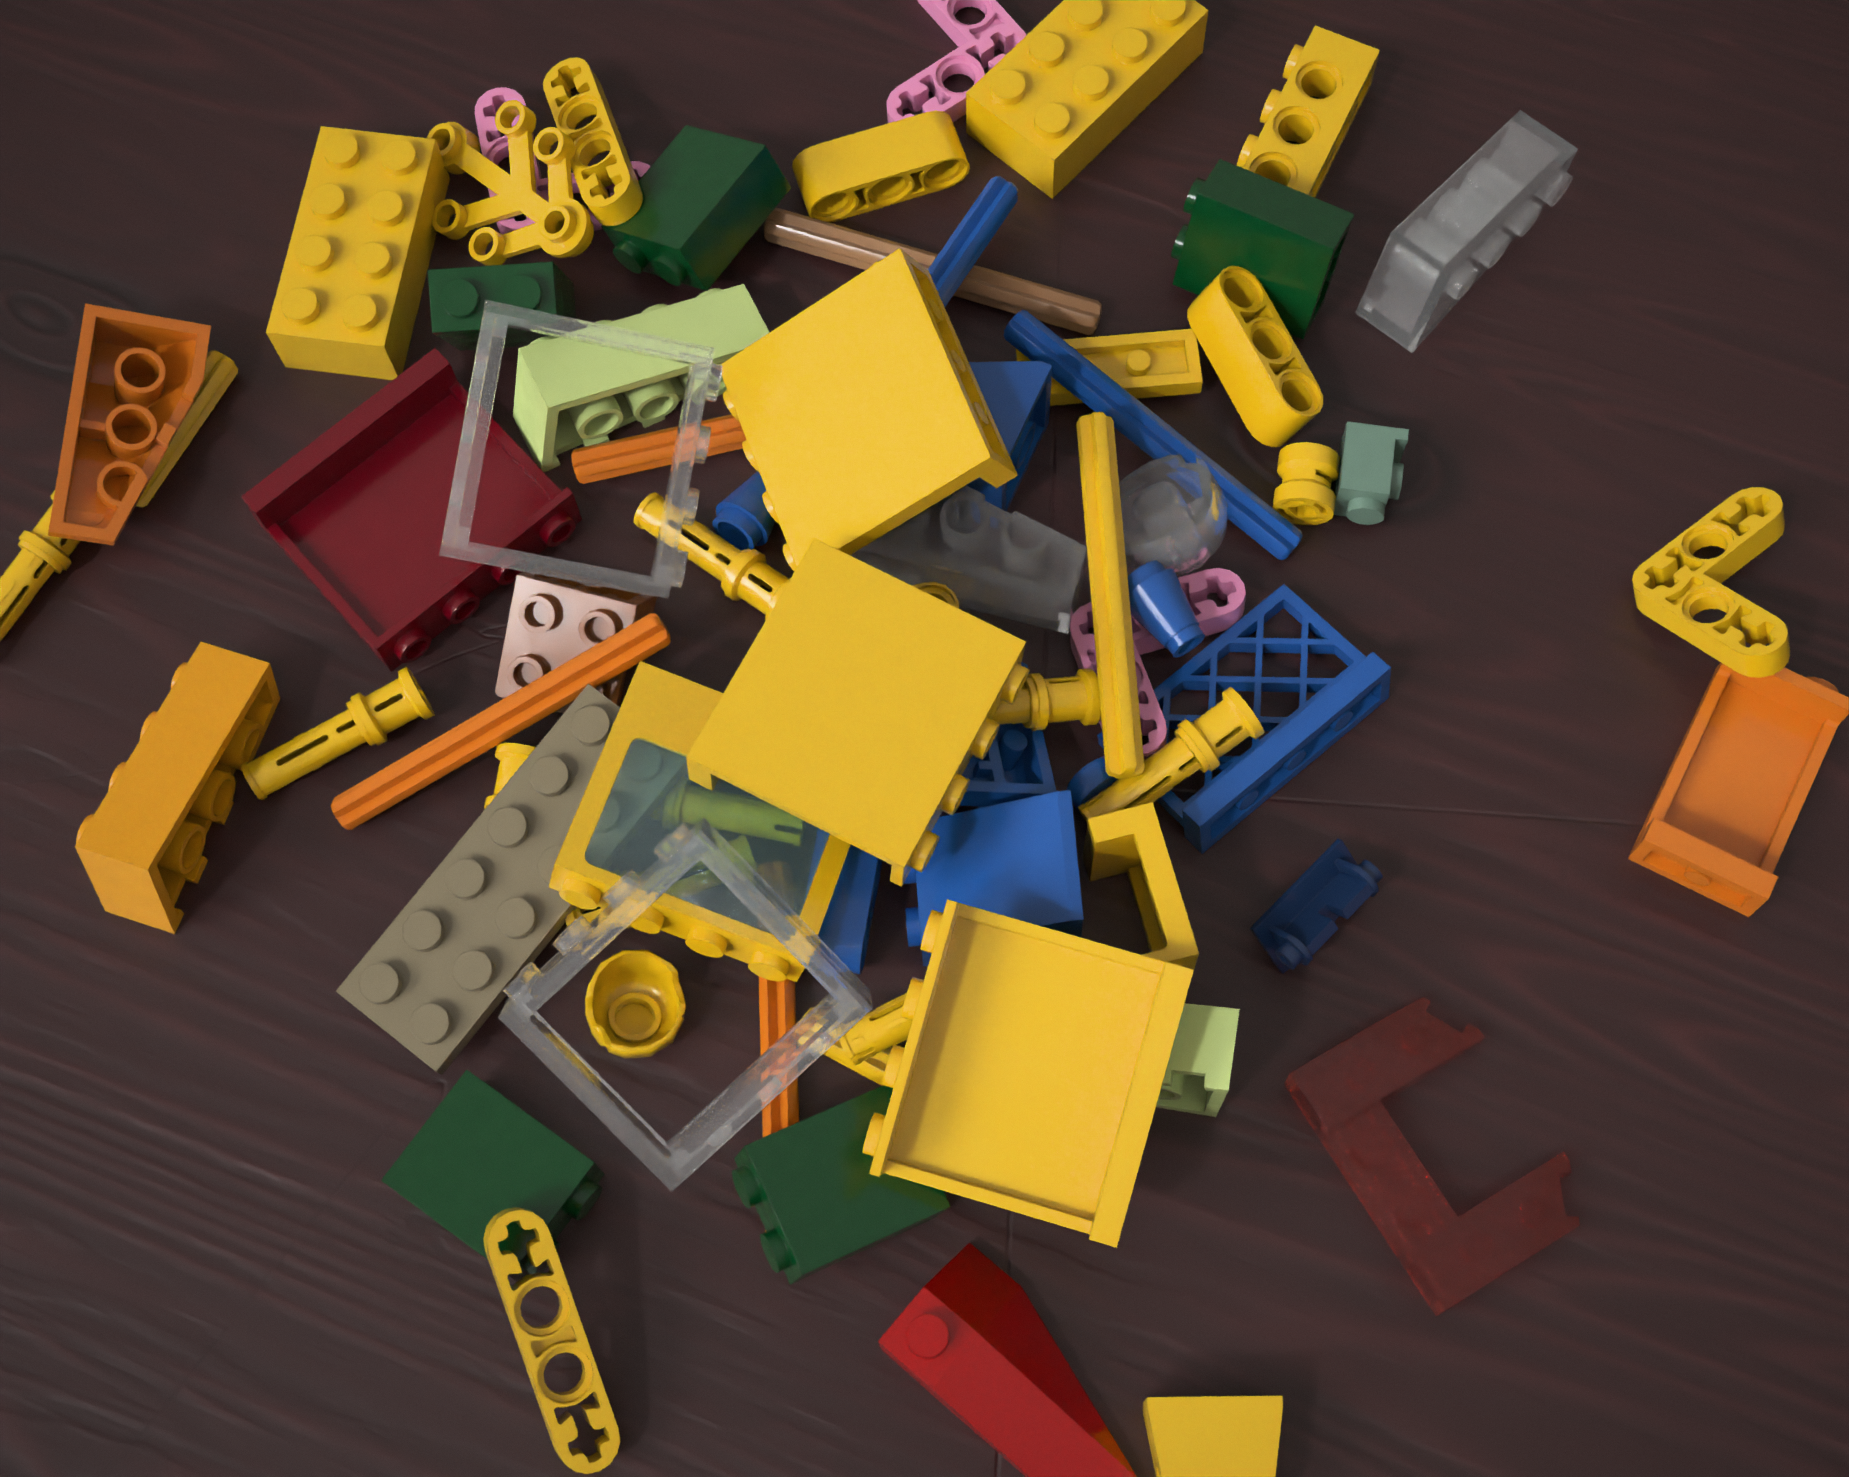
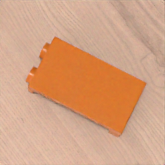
M1720 662L1714 671L1628 859L1750 917L1769 899L1778 879V876L1774 875L1773 872L1839 724L1849 715V697L1839 693L1832 683L1824 679L1804 677L1785 667L1774 675L1755 678L1739 674Z

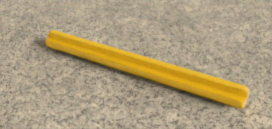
M1093 412L1092 414L1079 417L1076 428L1105 769L1108 776L1115 777L1116 779H1128L1142 775L1145 766L1114 421L1111 417L1106 416L1104 412Z

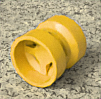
M1300 442L1283 447L1279 452L1277 473L1282 479V484L1275 488L1272 508L1293 524L1318 525L1331 520L1334 515L1336 496L1331 490V483L1338 478L1339 454L1332 448L1318 443Z

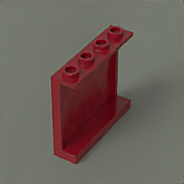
M436 348L432 349L241 496L260 526L391 672L402 663H410L421 657L430 647L433 638L451 624H459L471 617L478 609L483 598L498 586H505L516 581V575L525 572L528 563L548 546L556 547L566 541L574 532L576 524L582 520L571 490L566 487L561 491L457 381L451 364Z

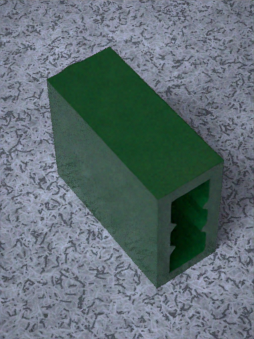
M685 125L638 181L643 194V202L634 217L617 226L601 225V227L615 246L613 249L614 256L628 270L637 274L644 271L660 276L675 286H680L683 283L708 291L792 187L766 145Z
M1219 159L1206 180L1199 177L1196 178L1186 198L1183 211L1190 214L1191 218L1189 225L1185 223L1182 226L1172 248L1171 257L1179 260L1172 284L1199 295L1223 269L1229 266H1239L1247 269L1257 277L1264 287L1289 334L1304 339L1324 304L1355 214Z
M553 261L428 270L432 333L460 351L528 346L531 342L541 337H559L577 331L574 283Z
M466 1070L381 1181L488 1260L483 1240L486 1226L494 1215L504 1209L514 1207L528 1209L544 1220L558 1253L561 1244L556 1238L572 1217L579 1221L592 1209L602 1192V1187L597 1183L604 1173L587 1156L470 1071ZM516 1221L506 1225L508 1237L498 1242L500 1252L505 1250L513 1252L522 1270V1273L509 1274L508 1276L515 1281H519L526 1275L543 1273L548 1268L546 1260L538 1267H534L531 1265L526 1251V1243L535 1238L534 1229L524 1230L519 1227Z
M882 1085L749 1143L734 1158L738 1168L732 1170V1178L737 1193L746 1208L756 1207L766 1232L760 1234L764 1254L776 1273L784 1270L790 1285L930 1221L951 1207L942 1190L885 1173L880 1177L869 1174L874 1156L862 1153L866 1134L874 1112L886 1115L893 1088Z

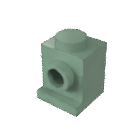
M1347 421L1338 449L1340 465L1338 478L1334 486V494L1336 496L1334 515L1346 516L1350 521L1363 525L1378 524L1384 520L1388 499L1398 500L1404 470V464L1400 463L1408 442L1409 429Z

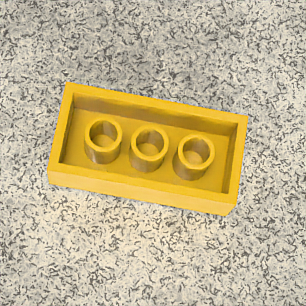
M1063 0L966 92V133L1053 199L1203 53L1209 10L1195 0Z
M321 126L266 329V334L285 367L393 380L403 372L437 231L432 226L433 210L441 201L445 200L450 181L436 139Z

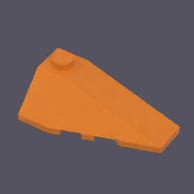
M85 303L48 536L114 546L203 386L211 332L210 325Z

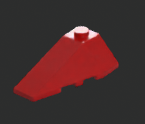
M970 1242L919 1291L878 1340L881 1350L1025 1477H1137L1023 1288Z

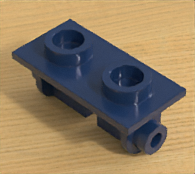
M1337 839L1251 926L1250 930L1280 973L1284 974L1288 969L1294 970L1300 963L1307 966L1313 960L1312 956L1339 929L1334 921L1339 916L1349 919L1369 897H1374L1379 892L1377 884L1383 878V875L1368 860H1363L1358 865L1341 839Z

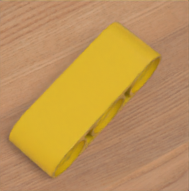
M937 110L813 145L800 152L792 162V170L809 216L829 223L947 189L962 181L970 169L950 115L945 111Z
M1229 266L1223 269L1190 304L1187 309V318L1191 329L1248 431L1261 444L1269 447H1280L1321 411L1323 407V394L1257 277L1247 269L1239 266Z

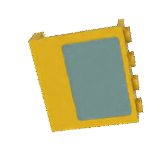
M640 661L557 856L549 888L559 891V895L563 900L576 907L593 910L598 906L622 915L623 921L636 930L650 934H657L661 930L685 939L686 945L701 955L719 958L724 954L748 964L751 972L764 979L777 982L789 979L797 982L809 962L851 844L722 779L718 780L713 791L689 780L686 756L723 693Z

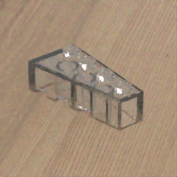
M1520 110L1390 233L1355 313L1413 353L1481 275L1500 259L1512 240L1517 235L1522 237L1527 233L1540 215L1544 204L1547 203L1552 207L1559 201L1573 180V176L1567 170L1578 148Z
M965 485L850 556L909 585L924 582H937L946 585L955 593L959 601V607L1069 634L1070 622L1075 613L1084 583L1087 546L1017 511L1010 514L985 501L984 494Z

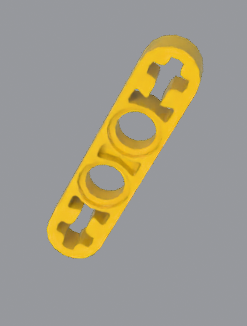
M578 57L565 59L553 66L546 74L543 81V90L557 129L568 135L574 142V155L570 161L582 199L600 224L617 226L634 217L642 205L643 194L601 83L584 59ZM576 86L579 94L570 97L571 89ZM596 115L589 124L575 130L577 125L584 119ZM610 151L599 163L588 166L594 157L600 153ZM614 183L615 194L609 197L605 187Z
M519 1207L504 1209L494 1215L486 1226L483 1237L484 1248L553 1447L562 1462L573 1471L584 1474L600 1472L611 1464L618 1453L620 1445L619 1428L553 1239L544 1220L534 1212ZM516 1221L520 1228L524 1230L534 1229L535 1238L526 1243V1251L531 1265L538 1267L546 1260L549 1271L526 1275L513 1286H510L508 1275L522 1273L515 1254L510 1250L500 1252L498 1242L508 1237L506 1225ZM535 1287H550L559 1298L557 1315L546 1325L538 1327L529 1325L521 1316L520 1306L522 1299L528 1291ZM565 1352L575 1354L582 1364L580 1381L569 1391L560 1393L549 1389L544 1381L546 1364L557 1354ZM593 1393L595 1402L580 1406L588 1424L594 1430L603 1428L604 1435L595 1440L597 1452L586 1457L579 1448L569 1449L568 1446L569 1442L578 1437L573 1416L568 1411H565L556 1418L554 1409L577 1405Z

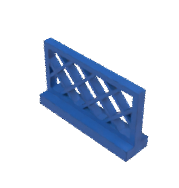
M1283 584L1154 689L1160 708L1163 707V716L1167 727V743H1169L1170 729H1178L1177 725L1185 719L1193 722L1201 716L1171 714L1172 699L1183 690L1209 691L1208 710L1216 705L1217 691H1225L1229 687H1232L1235 691L1254 692L1253 712L1264 731L1270 732L1262 739L1260 737L1257 739L1252 738V747L1241 756L1220 757V766L1215 770L1223 771L1214 778L1213 771H1206L1204 787L1186 802H1183L1171 790L1160 797L1157 802L1184 827L1185 838L1203 854L1389 698L1391 667L1374 652L1370 653L1367 657L1362 654L1290 588ZM1283 608L1302 624L1301 638H1264V624ZM1257 630L1256 638L1249 637ZM1308 631L1317 639H1308ZM1229 652L1256 653L1255 677L1217 676L1218 661ZM1263 653H1300V678L1262 677ZM1308 654H1335L1348 666L1335 678H1307ZM1208 669H1210V676L1202 675ZM1262 692L1300 693L1299 708L1288 717L1261 716ZM1307 693H1316L1306 701ZM1101 732L1097 735L1098 744L1104 749L1103 734Z

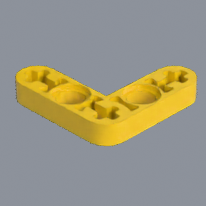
M1751 487L1734 493L1644 561L1634 571L1632 577L1636 605L1645 616L1737 673L1747 677L1762 678L1771 676L1781 671L1787 665L1790 658L1788 630L1786 624L1777 616L1721 583L1783 535L1785 519L1781 497L1775 491L1764 487ZM1708 546H1718L1725 550L1723 554L1710 559H1700L1693 556L1697 550ZM1708 609H1718L1726 613L1724 618L1712 623H1701L1693 619L1697 613ZM1746 642L1751 644L1749 648L1746 647Z

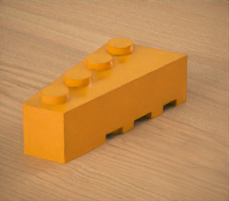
M200 642L189 661L180 664L175 671L169 694L159 710L153 711L146 718L141 729L140 741L127 762H121L116 767L109 782L108 793L95 814H90L83 820L77 833L75 848L105 912L172 934L176 933L184 912L174 908L186 880L198 884L208 862L201 855L211 823L225 824L234 804L232 801L235 793L234 772L236 769L242 771V764L253 761L281 699L270 663Z

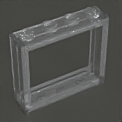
M485 300L439 556L668 599L671 586L681 588L686 570L688 552L678 549L682 524L693 525L698 506L699 489L689 486L694 462L704 464L709 447L711 427L702 426L701 421L705 400L716 401L721 383L722 365L712 363L715 348ZM507 327L690 365L651 576L469 541Z
M705 818L700 820L691 830L682 823L671 835L668 833L653 850L659 859L641 876L633 869L624 874L602 897L609 906L590 923L583 916L572 922L552 944L559 952L541 969L533 962L526 965L519 972L518 976L503 989V992L509 998L506 1000L498 1017L671 1192L873 1009L869 988ZM701 860L815 977L829 994L666 1142L544 1020L537 1010Z

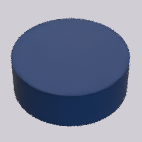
M1104 756L1088 763L1068 783L1067 790H1071L1072 804L1078 812V806L1085 804L1118 780L1115 777L1108 776L1106 773Z

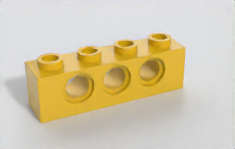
M1315 25L1304 47L1298 44L1294 45L1283 71V78L1288 80L1282 91L1274 88L1271 90L1260 117V122L1265 125L1259 137L1249 134L1240 152L1237 166L1315 198L1372 84L1380 50ZM1286 141H1294L1300 144H1291Z

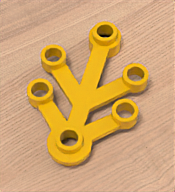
M509 100L503 103L496 113L495 125L501 133L508 137L509 174L480 153L478 137L459 123H440L431 129L427 138L436 139L448 172L456 175L467 172L497 194L496 196L464 206L452 199L441 201L434 208L432 216V226L437 232L452 240H458L463 238L469 230L520 214L526 215L535 222L503 235L490 227L478 229L469 241V253L473 259L485 266L502 265L507 258L542 248L546 253L554 257L565 258L578 256L589 247L594 235V225L586 207L573 199L570 160L574 155L575 146L573 140L568 135L555 127H547L537 134L533 143L532 133L536 127L534 112L517 100ZM520 114L517 124L512 127L513 120ZM558 141L556 150L550 154L552 145ZM534 154L539 160L547 164L549 202L539 196L536 191ZM456 213L453 223L448 226L451 216ZM493 241L492 249L485 254L488 244Z

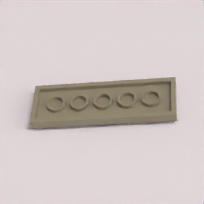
M587 684L336 990L338 994L441 1075L444 1074L564 925L565 919L571 911L577 908L563 900L559 895V891L549 888V883L557 856L620 709L619 706L589 684ZM638 740L631 743L585 852V860L589 864L606 871L610 868L688 771L686 758Z

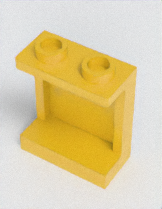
M1153 802L1088 818L1083 861L1089 881L1127 872L1150 948V953L1142 955L1194 970L1199 951Z

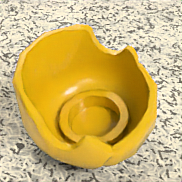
M622 950L599 964L588 984L585 996V1016L591 1033L600 1046L606 1047L609 1053L624 1059L651 1057L673 1043L684 1021L686 1001L679 982L678 971L672 963L649 950Z

